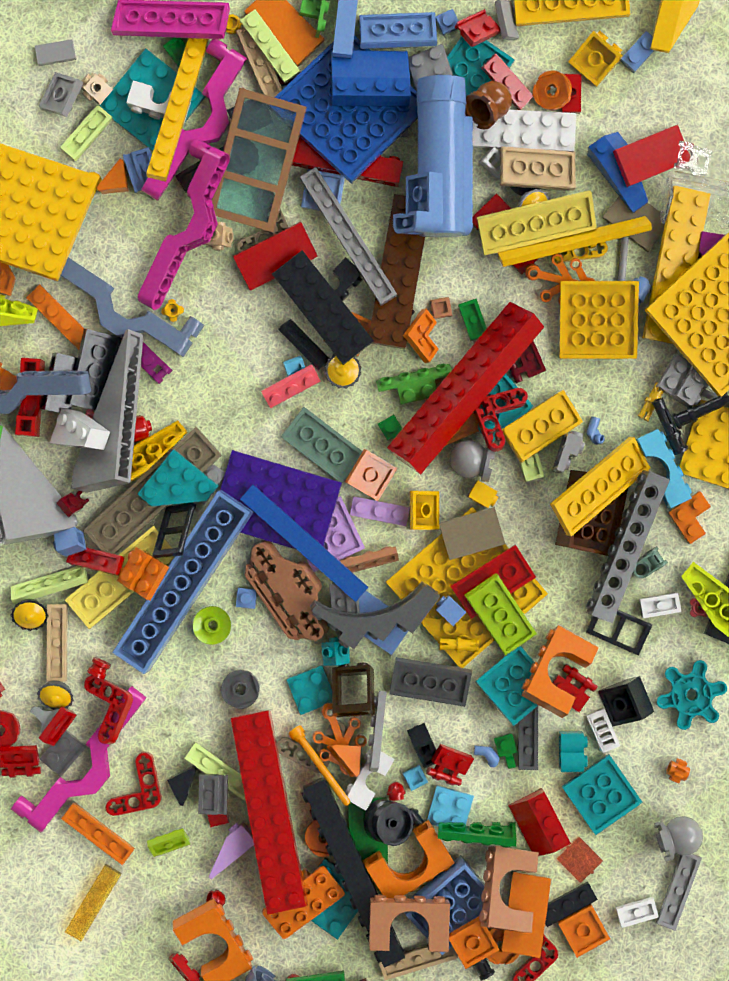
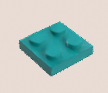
M323 665L286 679L300 715L323 707L327 703H332V688Z

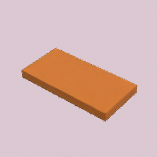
M255 0L244 11L248 15L256 9L297 67L325 41L321 35H319V38L315 37L316 30L303 16L299 15L300 13L287 0Z
M517 872L512 873L508 907L513 910L533 912L532 933L504 930L501 951L540 958L551 885L550 878Z

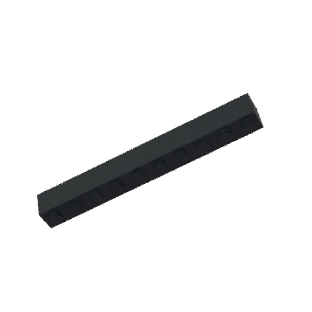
M322 777L304 785V792H301L305 803H310L312 809L309 811L314 821L317 820L319 823L318 832L321 838H325L328 843L326 845L329 856H334L336 872L338 874L341 873L343 876L342 885L345 891H349L352 896L350 899L351 905L354 910L358 909L360 914L358 920L362 928L366 927L368 932L366 937L369 942L370 898H375V895H378L328 782ZM392 924L390 927L389 951L374 952L378 964L382 962L384 968L405 959V952Z

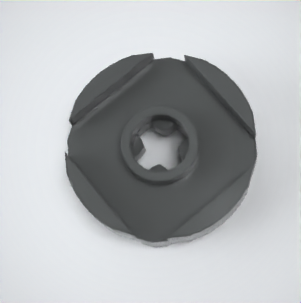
M235 670L229 673L221 686V694L224 701L237 709L251 706L258 698L260 692V685L256 676L250 671ZM238 684L246 687L244 694L235 691L238 688Z

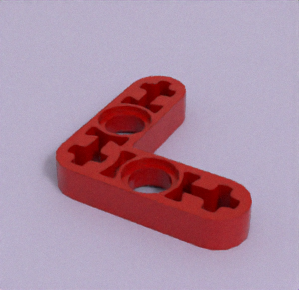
M515 388L487 396L480 404L486 407L485 417H483V409H479L480 405L475 409L474 414L489 450L499 452L505 444V437L496 414L524 406L528 398V394L524 389ZM517 394L519 397H522L521 401L518 398L514 399ZM503 399L506 405L499 407L495 401ZM486 421H491L494 423L495 427L493 429H487L484 426V423ZM494 437L496 441H500L498 446L496 445V443H492Z
M93 675L88 676L84 682L86 691L110 703L98 732V739L102 744H114L131 708L133 696L129 691L106 679ZM93 681L95 684L99 685L100 688L94 687V685L92 684ZM108 687H111L112 693L107 697L105 691ZM117 696H123L125 702L123 703ZM115 712H117L119 715L118 721L116 723H114L112 720V716Z
M141 752L135 760L141 791L111 798L106 804V811L109 815L117 816L154 808L159 805L162 795L154 758L151 753ZM145 756L146 759L149 758L150 760L147 763V769L151 767L152 770L142 773L141 770H144L145 766L144 763H140V760ZM147 774L152 775L154 778V782L151 785L146 784L143 780ZM155 786L156 789H153L152 793L153 796H157L158 799L155 800V803H152L151 800L148 801V798L150 797V790L146 792L145 789H150ZM132 797L139 800L138 807H131L129 799ZM122 799H125L127 810H124V806L119 807L117 811L114 808H110L113 802L118 805L123 803Z
M545 934L543 935L542 946L545 944L548 950L553 949V956L548 955L546 957V952L542 948L540 958L530 957L515 971L512 977L513 981H518V976L524 977L526 975V968L532 977L528 974L524 978L525 981H535L557 960L558 950ZM534 961H538L541 964L540 969L537 971L530 969V964Z

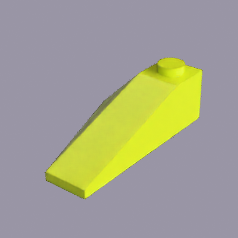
M0 294V326L35 323L38 308L18 300L12 302L5 299V295Z
M692 562L681 577L714 626L729 637V588L695 562Z

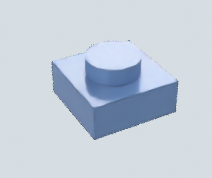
M453 9L435 17L443 36L457 30L455 25L458 19Z
M238 588L236 607L255 609L257 597L255 589Z

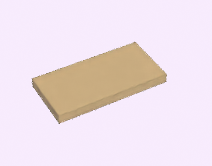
M501 146L500 186L574 191L576 189L575 152Z

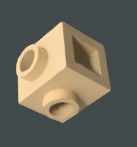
M88 73L81 80L83 82L81 87L83 90L82 95L89 101L93 99L97 104H101L113 90L106 84L108 80L100 73L98 75L96 73L91 75Z
M217 222L218 225L210 242L204 245L212 247V250L223 251L224 247L231 248L233 228L227 227L226 223Z

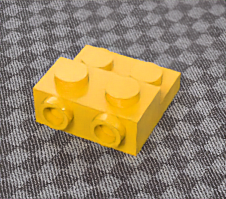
M593 31L568 61L596 87L623 57L621 54L623 50L615 43L611 46L606 41L608 37L601 31L598 33Z

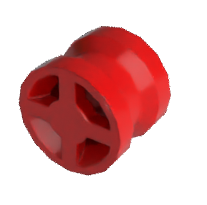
M93 657V664L88 668L87 672L95 677L105 679L106 671L111 667V664L100 658Z

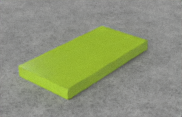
M497 573L464 595L505 656L537 634Z

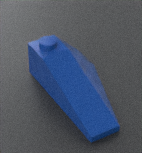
M619 132L604 135L588 147L587 155L633 214L648 203L642 181L629 187L626 186L613 151L628 144Z

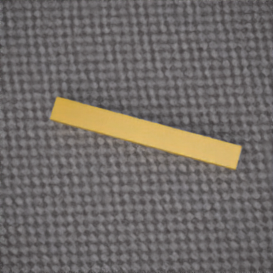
M646 216L598 227L590 231L498 252V259L502 266L506 267L651 231L652 224Z

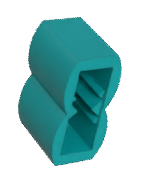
M559 731V770L561 772H584V767L588 766L587 755H584V748L588 746V739L582 731Z

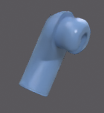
M591 416L587 435L592 443L596 445L602 444L605 438L597 429L600 418Z
M475 745L474 755L485 756L490 767L498 765L500 761L499 756L492 747Z

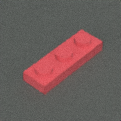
M311 364L261 392L269 407L272 408L321 381Z

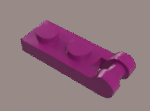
M143 342L141 367L160 384L167 373L170 374L173 370ZM159 365L162 369L156 373L154 369Z

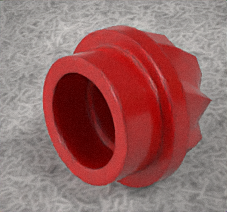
M394 782L389 785L386 793L389 795V800L398 801L404 800L406 791L402 784Z
M219 890L209 891L206 902L215 899L216 903H220L223 907L226 902L225 895Z

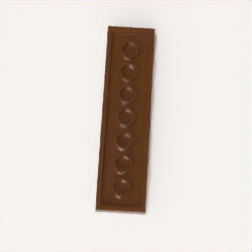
M394 194L381 269L396 291L397 296L382 306L375 298L369 335L374 340L372 344L406 349L407 340L403 335L410 326L425 237L395 232L393 228V215L406 214V196Z

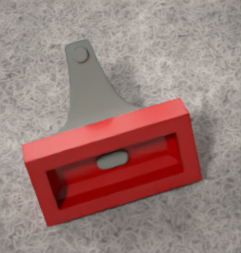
M33 706L30 710L40 720L42 725L39 739L52 746L57 743L77 716L76 713L65 707L54 711H46L42 706Z

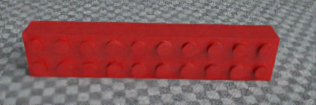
M509 302L392 440L387 449L398 460L421 475L543 330L544 326L536 315Z
M267 710L231 718L267 915L306 907L308 903L271 711Z

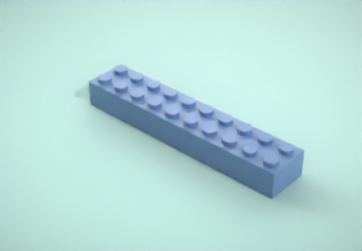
M217 491L187 537L183 555L174 557L151 601L146 600L112 653L141 673L146 674L149 672L254 511L224 491Z

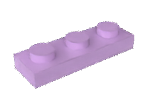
M353 497L350 515L406 526L410 507Z

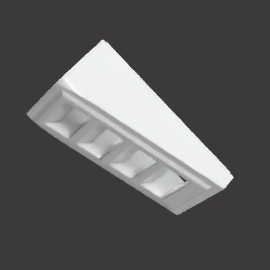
M492 147L481 158L479 163L500 180V165L497 168L494 167L500 161V152L495 147ZM494 156L495 159L489 163L488 160Z
M604 708L586 715L602 753L620 746ZM603 716L604 718L599 722H593L594 719H597L599 717ZM603 724L607 725V727H604L600 730L596 729V727H599ZM609 731V733H610L609 735H606V736L600 738V736H599L600 734H603V733ZM610 739L613 740V742L608 743L606 745H603L602 743Z

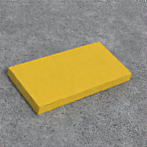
M563 389L502 428V432L521 463L583 423Z

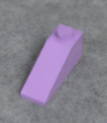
M244 821L241 824L236 822L228 829L230 832L209 875L211 880L254 845L252 831Z

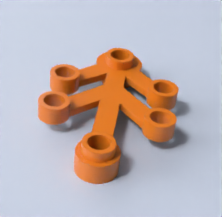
M560 253L552 255L551 261L557 266L561 275L541 271L536 264H529L525 268V275L529 280L540 278L559 283L540 293V298L543 302H549L552 296L560 292L561 281H595V279L586 276L582 269V262L578 258L570 260V267L576 271L580 280L572 279ZM556 256L561 257L559 262H554ZM574 261L579 262L577 267L572 266ZM532 270L537 271V274L535 276L530 275V272ZM549 293V298L544 299L543 294Z
M332 703L325 704L321 709V713L324 718L329 720L335 740L325 736L321 731H315L312 735L314 742L326 745L348 746L355 729H358L361 725L360 720L357 717H351L348 721L349 725L346 732L342 736L336 716L334 714L327 715V711L332 709ZM353 720L358 721L356 726L351 725ZM317 734L322 735V738L320 740L315 739V736ZM360 734L355 737L354 746H361L362 748L367 744V739L364 735ZM359 738H364L362 744H358ZM324 748L319 751V757L322 761H330L339 765L341 772L348 775L328 749ZM323 752H328L326 758H322Z

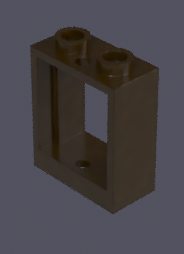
M357 663V666L343 664L338 665V667H332V713L336 717L375 715L374 669L368 663ZM367 675V703L342 705L341 677Z

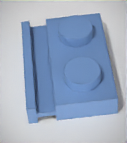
M149 147L122 155L135 193L141 191L148 179L146 173L152 157Z

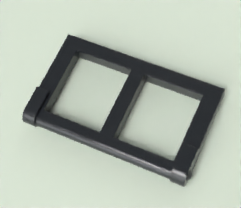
M190 502L166 507L152 555L154 558L183 555L191 520L196 508L195 503ZM188 511L184 526L167 528L171 513ZM182 533L178 548L161 550L165 535Z
M618 610L616 614L621 616L612 638H609L594 631L599 618L592 616L586 633L639 656L652 628L651 623ZM626 619L644 626L635 649L617 641Z

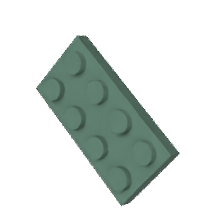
M305 407L302 408L281 436L286 442L342 483L363 452Z

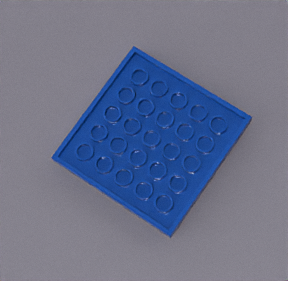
M354 35L353 51H372L369 48L361 49L360 40ZM333 41L274 98L307 107L300 137L352 184L418 119L416 106L417 91L410 86L411 97L409 106H332L331 50H333ZM268 104V108L292 129L297 112Z

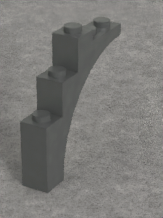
M422 581L401 601L373 612H343L329 608L316 600L312 602L310 608L311 614L320 621L324 619L328 622L327 625L334 631L339 630L337 636L338 642L346 648L351 647L355 649L367 631H369L368 635L375 640L379 638L382 641L386 639L396 624L402 631L407 632L408 630L413 634L438 601L440 595Z

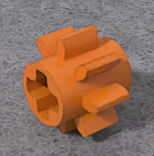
M679 758L676 759V762L671 760L666 770V774L670 775L669 779L678 784L681 780L686 781L690 773V768L686 767L688 763Z

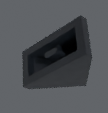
M194 765L169 777L167 780L181 806L186 802L197 769Z

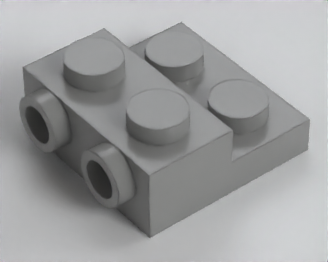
M674 354L656 385L657 388L686 407L693 406V404L697 405L702 397L700 395L701 390L709 386L693 366L679 354Z
M572 431L563 435L552 469L553 472L563 473L565 470H568L571 463L569 457L573 458L582 453L585 445L582 442V433Z

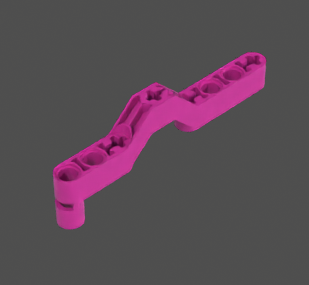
M212 39L205 51L220 61L219 66L202 92V95L209 100L212 114L202 128L188 131L182 129L166 182L153 178L146 180L141 191L157 201L161 198L187 157L192 142L194 140H200L207 144L219 142L229 126L224 96L247 58L234 49L228 50L227 45L218 39Z
M194 140L189 148L190 155L201 160L187 190V196L191 199L194 209L192 219L186 231L174 236L167 235L138 293V301L153 310L161 307L186 253L210 242L218 225L212 198L229 164L230 157L227 153L211 147L200 140Z
M132 685L127 691L132 694L133 702L122 729L147 698ZM115 712L112 716V720L114 723H116L119 718L117 712ZM102 723L85 744L91 751L92 767L83 779L65 781L60 777L37 807L22 795L11 807V810L22 819L26 817L28 819L27 823L40 833L46 828L47 824L50 823L69 797L96 794L110 777L107 748L110 745L102 744L98 739V732Z

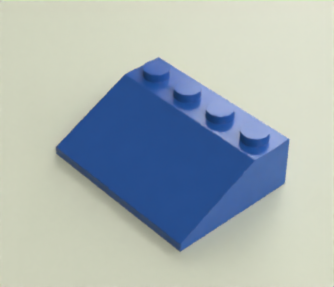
M331 50L332 106H409L411 89L408 52L353 51L352 58L333 57V50Z

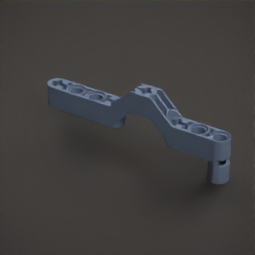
M69 257L62 270V277L96 299L100 324L118 337H123L127 329L137 333L146 332L184 357L193 342L188 340L189 337L192 335L197 338L205 326L190 316L181 331H179L150 311H147L145 316L126 319L114 311L111 298L114 287Z
M20 372L16 374L17 383L11 390H0V414H10L21 404L27 395H83L90 393L89 372Z

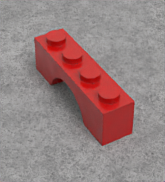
M21 358L20 372L45 371V361L35 358ZM27 395L21 402L20 410L16 416L15 435L40 437L42 411L40 407L43 395Z

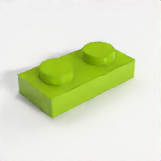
M183 828L147 841V846L154 857L190 845L189 837Z

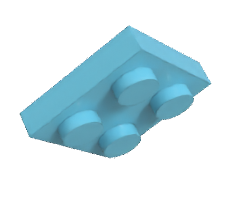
M436 785L427 820L429 819L430 823L438 826L439 823L463 822L466 824L474 796Z

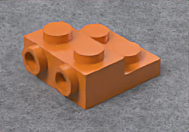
M136 547L128 554L129 560L125 567L121 568L117 581L146 600L151 601L169 566L154 558L148 552Z

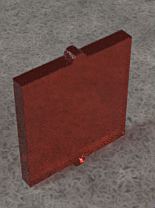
M580 837L570 846H566V850L557 858L580 883L590 873L593 874L594 870L603 862Z

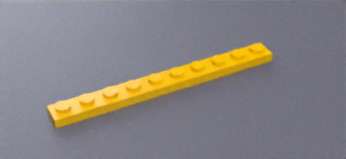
M188 38L147 169L146 174L148 178L165 182L167 180L209 39Z

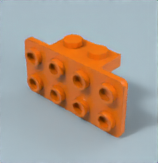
M320 866L311 874L306 868L301 871L308 903L306 907L267 915L266 907L262 910L264 917L283 939H287L345 895L343 888L325 866Z

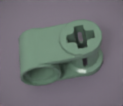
M657 546L638 559L632 577L646 578L668 563L658 552ZM639 564L643 567L641 575L636 573V567Z

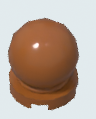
M489 81L482 84L477 91L467 96L465 115L473 117L474 123L478 125L477 128L489 129L509 111L512 105L509 89L506 85L497 81Z

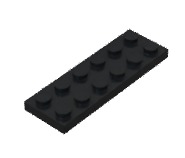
M303 250L272 273L273 277L343 366L374 342Z

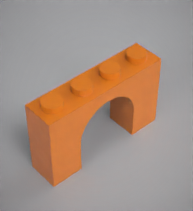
M558 625L547 633L545 639L548 641L545 646L542 645L538 652L539 660L533 663L530 669L532 674L523 683L522 689L524 691L521 696L563 718L568 715L576 697L559 689L551 682L548 675L550 660L554 657H565L586 668L592 664L599 647Z
M429 819L412 829L424 850L422 863L414 871L398 873L392 870L380 851L363 860L368 873L386 898H394L396 895L404 896L409 892H413L420 885L433 880L436 875L442 871H447L455 864L441 839H438V834Z
M215 899L173 920V931L182 945L204 934L221 936L227 942V948L219 957L201 966V976L204 981H231L252 969L251 961L253 957L248 949H244L241 936L235 934L232 921L226 919L222 905L220 903L217 904Z

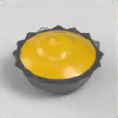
M333 354L325 365V375L332 386L347 389L359 381L362 367L359 364V360L355 357L343 366L336 355Z
M49 681L38 688L39 691L36 693L38 695L37 699L46 708L56 710L61 707L68 709L69 706H72L74 701L73 694L67 684L61 681Z

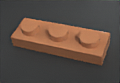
M387 546L379 551L365 552L360 556H348L340 562L351 572H357L399 561L396 546Z

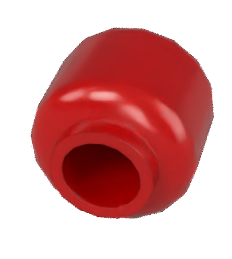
M142 415L136 416L134 442L148 438L149 431H152L150 420H146Z

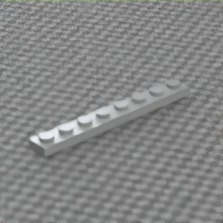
M315 167L300 176V180L379 304L382 306L397 296L396 291L318 169Z

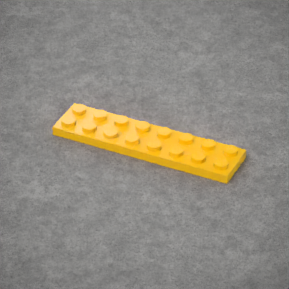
M672 186L649 305L698 260L701 233L704 230L711 193ZM647 314L642 338L673 344Z

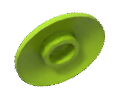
M208 606L201 609L194 617L193 631L201 642L209 645L219 644L228 637L231 631V620L223 609L216 606ZM214 621L216 627L210 628L209 622Z

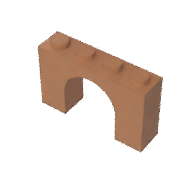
M500 846L488 847L485 854L487 865L483 875L485 886L481 895L483 906L479 915L482 927L532 933L533 912L513 910L506 906L500 897L499 886L503 876L511 870L536 873L538 852Z
M375 895V898H370L369 950L389 951L392 921L399 914L412 911L422 915L428 923L427 946L429 952H449L450 903L448 899H445L443 896H435L433 899H426L425 896H414V899H410L402 895H396L394 898H386L385 895Z

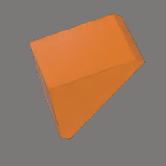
M122 159L116 162L96 187L101 194L129 191L126 165Z
M328 745L326 747L350 777H357L359 775L361 746Z

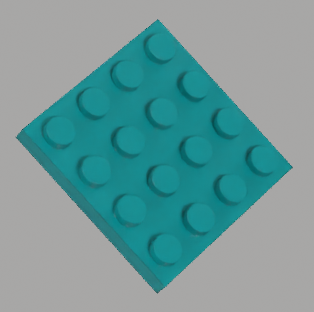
M145 48L99 106L111 115L117 124L153 151L163 118L154 119L148 113L142 112V114L131 111V108L126 103L133 81L150 85L154 90L152 101L156 104H162L167 101L170 92H172L177 72ZM196 87L193 91L185 122L205 99V96Z

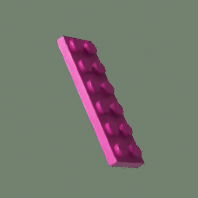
M118 0L111 32L116 36L224 39L230 5L229 3Z

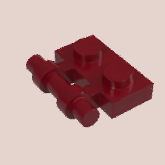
M534 340L519 357L522 367L517 368L516 363H514L509 373L517 384L523 381L520 375L523 372L526 373L529 379L547 371Z

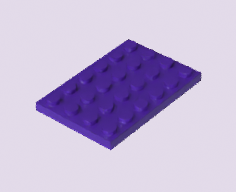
M232 450L220 491H224L248 507L241 500V497L252 485H255L324 547L342 482ZM255 512L240 532L296 549Z

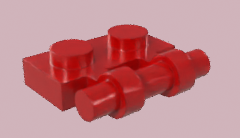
M565 664L562 670L567 673V676L563 678L557 675L552 683L559 689L576 697L572 708L580 713L590 698L584 692L587 688L594 692L598 686L592 682L591 678L580 674L578 669ZM573 678L581 683L579 688L570 683Z
M440 744L431 759L436 766L434 768L428 767L426 774L435 780L441 779L446 781L451 786H460L462 779L458 778L457 775L459 773L466 775L474 758L472 755ZM444 768L450 769L448 774L443 772Z
M37 745L0 747V768H5L1 770L2 776L15 778L17 775L33 777L35 774H41V767H34L38 766L40 762Z

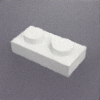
M678 593L639 599L642 618L681 612Z
M653 897L615 907L622 928L659 917Z

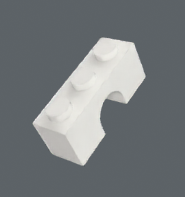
M133 81L126 103L131 108L130 110L135 113L142 114V112H145L154 119H160V117L164 118L171 92L166 102L156 104L152 101L154 94L152 86Z
M369 749L368 752L366 753V755H365V757H364V760H367V754H368V753L371 754V750H370V749ZM381 751L377 772L386 776L395 759ZM366 763L363 768L360 766V772L356 777L355 783H350L345 791L350 802L365 811L376 794L366 786V778L372 773L369 771V765H366Z

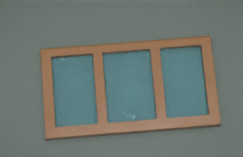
M243 87L239 88L223 152L229 155L230 161L212 198L216 216L274 232L305 117L306 106L246 90Z

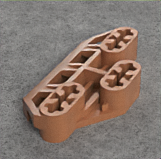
M264 540L251 548L250 563L246 565L245 576L289 639L299 640L304 638L314 641L321 639L328 632L329 626L324 619L320 621L311 614L310 605L314 600L318 601V593L322 588V583L315 572L304 561L294 563L282 558L270 541ZM254 565H255V566L257 567V569L259 570V572H260L259 574H258V572L256 571V569L254 568ZM265 580H267L266 582L268 583V585L270 586V588L272 589V591H273L274 593H277V594H275V595L272 594V592L269 590V588H268L267 585L265 584V582H264ZM279 603H281V604L284 606V608L286 609V611L288 612V614H289L291 617H288V616H287V614L285 613V611L283 610V608L281 607V605H280ZM296 624H298L297 627L299 628V630L301 631V633H299L298 630L296 629V627H295Z

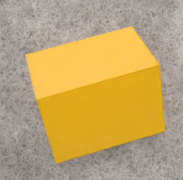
M410 491V530H439V491Z

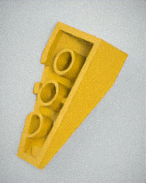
M660 0L650 49L669 53L697 9L700 0Z
M178 420L134 445L130 482L144 475L187 434V430Z

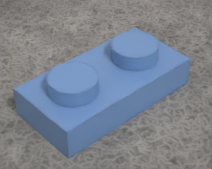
M647 31L620 60L633 73L655 51L650 49L653 36Z

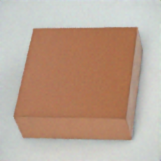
M449 297L430 300L434 319L453 316Z

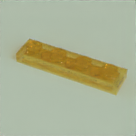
M107 864L104 865L65 933L80 942L83 940L120 878L121 872Z

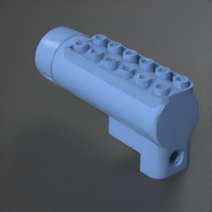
M453 75L425 76L419 78L417 84L418 174L406 176V214L393 215V228L399 234H413L423 237L467 236L473 229V117L465 116V78Z

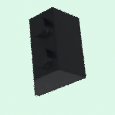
M640 676L625 679L598 691L612 727L643 720L654 712Z

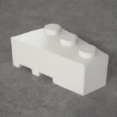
M61 408L50 443L69 447L104 450L110 431L81 411Z

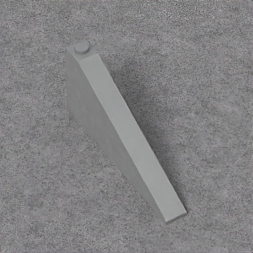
M129 329L125 331L93 416L95 422L110 431L104 450L81 448L73 469L71 489L88 493L129 484L131 481L143 334Z
M3 427L0 439V529L4 545L51 537L55 533L76 527L78 524L76 515L74 514L68 518L57 505L59 499L62 498Z

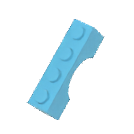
M656 429L637 438L636 441L644 456L659 460L666 470V478L670 479L663 496L666 507L673 508L692 499L690 496L692 493L691 488L687 483H684L681 468L679 466L676 467L673 460L675 459L674 453L671 449L667 448L665 444L667 439L664 433Z

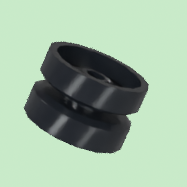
M379 799L371 803L363 818L366 834L371 839L390 846L404 843L411 835L414 826L410 809L403 804L387 799Z

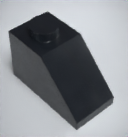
M425 723L407 730L424 769L434 765L431 759L437 749Z

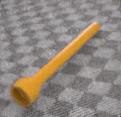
M299 725L292 729L288 735L293 741L295 740L300 743L345 806L349 805L350 799L306 740L303 727Z

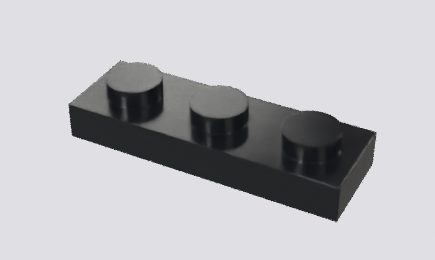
M588 881L548 903L545 921L547 927L598 900Z

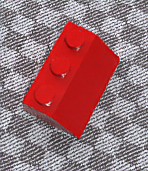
M543 788L508 805L532 852H538V856L554 853L571 844Z

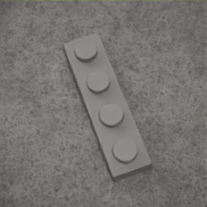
M379 691L377 697L375 696V715L371 716L370 727H373V734L369 735L368 746H371V754H367L366 765H369V771L377 772L379 769L387 693L384 691Z
M695 854L680 855L660 909L659 917L656 920L658 925L676 931L702 859L700 856Z

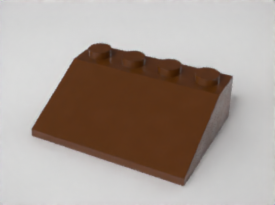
M570 470L567 489L587 472ZM628 488L573 536H567L559 523L555 545L609 556L608 549L615 541L617 528L621 526Z

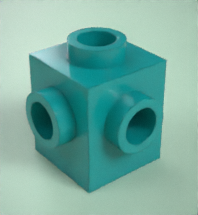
M338 637L329 638V642L321 643L323 666H337L350 663L349 647L346 648L338 642Z

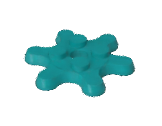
M702 660L694 662L692 671L687 675L681 674L675 667L667 668L665 677L671 682L672 690L668 694L660 695L657 698V705L660 708L674 707L678 710L677 726L682 730L690 728L692 719L697 715L703 716L709 723L717 722L719 713L713 708L712 700L716 696L724 695L727 692V685L724 682L710 683L706 680L707 664ZM690 689L696 691V697L693 700H689L686 697Z

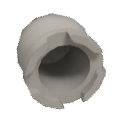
M473 440L462 441L456 444L450 453L451 468L464 478H474L479 475L482 482H489L492 469L488 467L490 459L494 460L495 452L489 450L488 447L483 448L480 443Z
M686 816L676 817L670 820L667 826L662 821L654 823V828L659 830L656 838L661 853L665 852L667 855L664 857L666 862L674 860L675 853L682 856L691 855L697 852L702 845V829L692 818Z

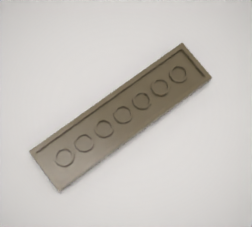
M197 427L189 432L83 530L101 551L112 554L118 552L168 506H151L137 494L173 449L203 473L223 456Z

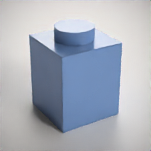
M76 527L54 534V548L66 557L86 550L84 533Z
M449 595L446 598L442 596L436 603L438 606L436 610L452 626L466 613Z

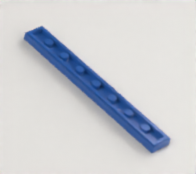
M252 485L241 497V500L355 602L369 588L255 485Z

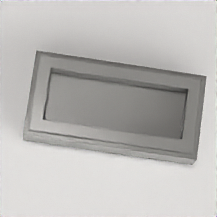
M495 1L502 38L513 41L519 39L511 1Z
M72 39L35 46L39 66L77 60Z

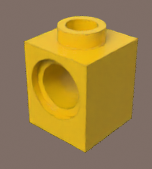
M477 480L467 497L483 507L489 508V506L493 507L498 499V496H496L498 491Z

